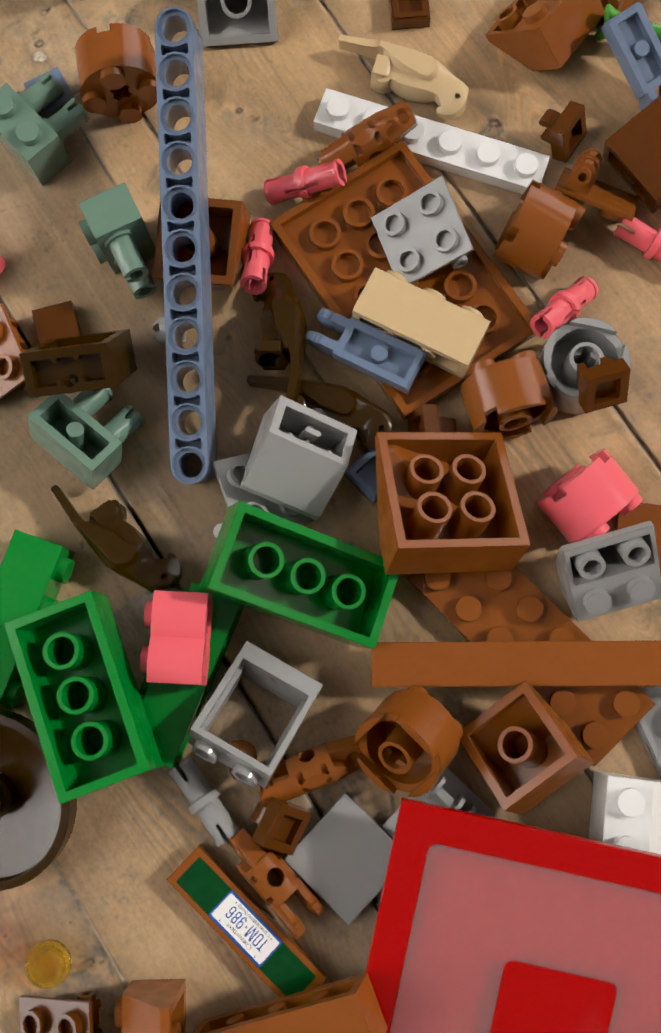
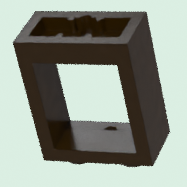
M130 329L49 339L19 354L29 398L117 387L137 370ZM78 378V382L73 384L69 379Z

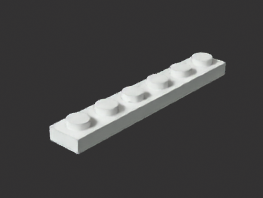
M326 88L313 121L314 131L341 138V133L359 124L372 114L388 107ZM417 115L414 116L418 126L401 139L421 164L519 194L524 193L532 179L540 183L542 182L550 158L549 155Z

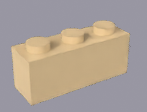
M376 267L352 310L353 318L427 353L425 361L464 379L491 322L485 319L482 313L470 306L459 307L447 301L440 292L434 289H421L408 283V280L398 272L392 270L385 272Z

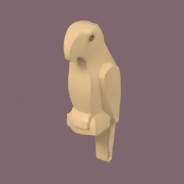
M339 35L340 49L375 59L370 81L372 91L380 94L392 91L406 100L417 103L436 102L439 106L436 108V116L445 120H454L464 113L469 88L429 54L382 40Z

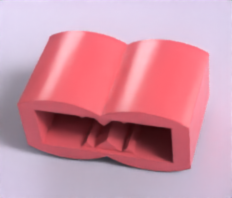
M154 591L153 601H147L144 609V625L146 628H150L151 633L149 646H143L140 654L141 673H146L147 682L207 686L213 617V596L211 594Z

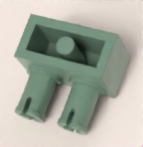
M48 71L22 93L19 91L15 92L7 83L0 88V142L42 186L72 162L64 147V140L77 128L90 120L86 110L73 97L48 119L39 116L46 107L65 94L61 85Z
M125 182L79 202L78 204L86 218L80 221L79 225L100 264L108 261L115 274L122 272L136 299H144L155 293L156 286L144 262L155 256V246Z
M110 388L82 391L73 400L65 394L50 395L27 416L30 436L81 481L94 490L122 463V443L145 423L144 418L137 410L131 414L134 407L125 404L104 426L97 422L92 416L114 398Z

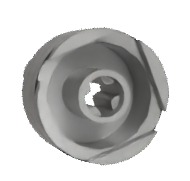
M585 317L571 320L568 324L557 328L542 348L537 359L542 363L557 410L570 414L585 413L578 402L579 391L576 381L578 364L584 363L589 368L599 365L600 358L609 357L613 361L623 358L627 365L630 366V355L626 344L623 346L616 335L617 331L608 323L595 318Z

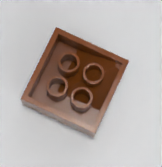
M377 432L375 448L378 534L385 575L512 571L530 547V541L502 433Z

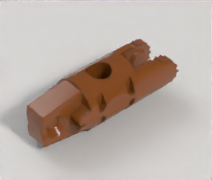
M402 101L372 114L359 124L341 133L342 137L328 145V148H324L323 151L321 150L318 159L320 161L319 165L331 162L334 159H340L345 170L355 164L357 166L364 164L376 155L394 146L418 126L412 109L406 101Z
M355 735L325 742L281 760L266 788L259 785L261 804L268 806L271 797L288 801L337 782L341 778L360 769L361 766L357 756L361 752L359 742L355 743Z
M242 828L228 841L229 846L242 860L236 868L298 940L306 930L301 920L292 913L284 902L294 893L303 903L304 907L318 918L326 908L275 850L262 847L252 839V836L245 828ZM269 871H274L278 876L276 887L271 886L267 881Z

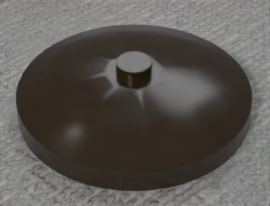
M0 709V891L31 881L56 860L66 846L73 831L77 812V799L59 805L35 723L20 714Z

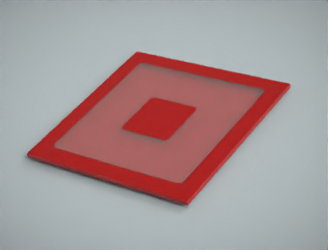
M402 797L365 973L367 972L386 1022L388 1028L386 1033H661V854Z

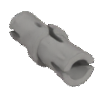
M190 756L168 772L191 804L188 807L192 815L197 813L215 840L217 847L241 830L218 796L221 795V792L217 787L214 789L211 787L195 763L193 756Z

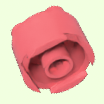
M605 448L589 456L593 462L587 467L577 464L543 493L545 497L536 501V504L569 543L605 534L610 528L606 523L618 512L622 516L629 513L643 501V498L638 494V487Z

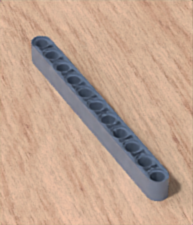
M170 7L159 13L154 27L170 468L173 476L181 483L190 485L206 483L212 479L215 474L212 462L217 461L204 60L202 38L192 18L184 9ZM178 32H187L182 40L172 42L174 35ZM183 74L189 75L184 84L173 86V82L178 76ZM190 117V122L186 128L179 131L174 130L175 124L179 119ZM187 159L192 160L189 171L181 175L176 174V168L180 162ZM193 202L194 206L191 214L186 218H178L177 212L179 207L184 203ZM193 244L195 246L193 257L189 261L179 262V252L185 245ZM191 286L196 287L195 300L189 305L182 306L180 296L183 290ZM195 328L198 333L196 344L189 349H184L182 346L183 334L188 329ZM196 370L200 378L199 384L196 389L187 392L183 385V379L188 372ZM196 412L200 416L201 426L195 434L191 435L185 429V419L190 413ZM192 454L198 455L203 464L200 474L196 477L191 476L186 468V462Z

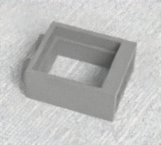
M246 641L192 725L188 743L193 745V752L203 760L210 763H215L218 760L233 769L232 775L242 783L252 787L258 784L266 788L315 702L323 684ZM242 676L297 707L265 765L208 732Z

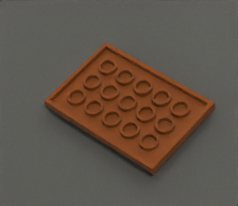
M403 140L346 174L347 182L345 186L317 192L312 198L306 199L269 222L275 237L324 307L348 319L352 317V310L374 268L376 267L385 272L392 270L371 217L433 181ZM463 222L474 248L466 256L468 263L457 269H454L452 264H448L412 285L421 289H434L440 292L447 301L459 307L470 306L482 313L485 319L491 321L470 365L471 367L476 362L485 359H492L496 362L536 336V334H534L530 326L532 314ZM424 361L408 394L377 379L375 380L405 421L422 404H431L462 384L471 373L468 369L464 379Z

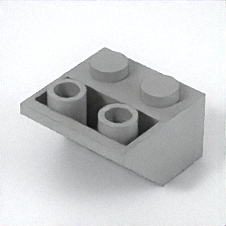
M280 395L262 417L240 488L314 520H318L348 467L357 430Z
M651 521L561 546L555 558L562 594L577 622L661 599L660 566L654 524Z

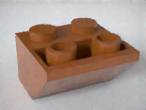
M514 0L510 6L504 8L496 16V23L485 36L490 43L531 71L561 69L604 16V8L600 0Z

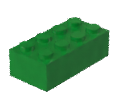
M238 501L228 507L199 590L358 648L375 649L399 574L385 575L383 558L381 556Z
M90 590L4 623L59 805L163 766L107 595Z

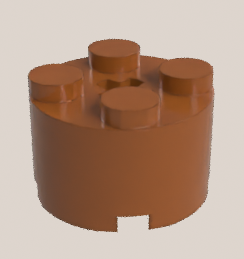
M124 23L109 24L110 30L97 33L96 27L91 28L79 37L75 45L79 87L84 109L90 113L117 117L124 123L140 121L142 113L148 111L157 103L155 50L151 45L150 37L143 30Z
M532 179L520 198L524 202L523 204L520 203L517 209L512 212L497 242L493 257L534 278L539 277L543 280L552 265L556 267L563 257L568 243L563 240L569 229L572 231L575 229L585 211V207L578 204L577 201Z
M531 350L520 352L510 359L496 363L492 359L476 362L469 368L471 375L461 385V394L473 432L502 433L503 441L532 432L530 424L541 419L544 426L557 414V407L542 363L537 359L536 353Z
M412 685L408 689L398 690L389 694L358 728L355 734V743L359 742L361 753L357 758L365 774L383 790L394 794L398 789L411 792L408 797H419L431 790L455 757L460 739L463 736V729L448 710L431 697L423 687Z

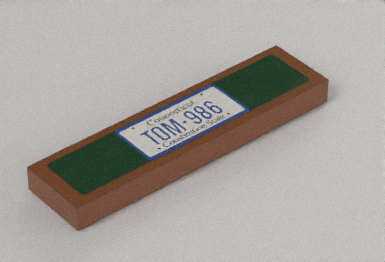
M201 844L166 879L279 998L318 987L326 979V972Z

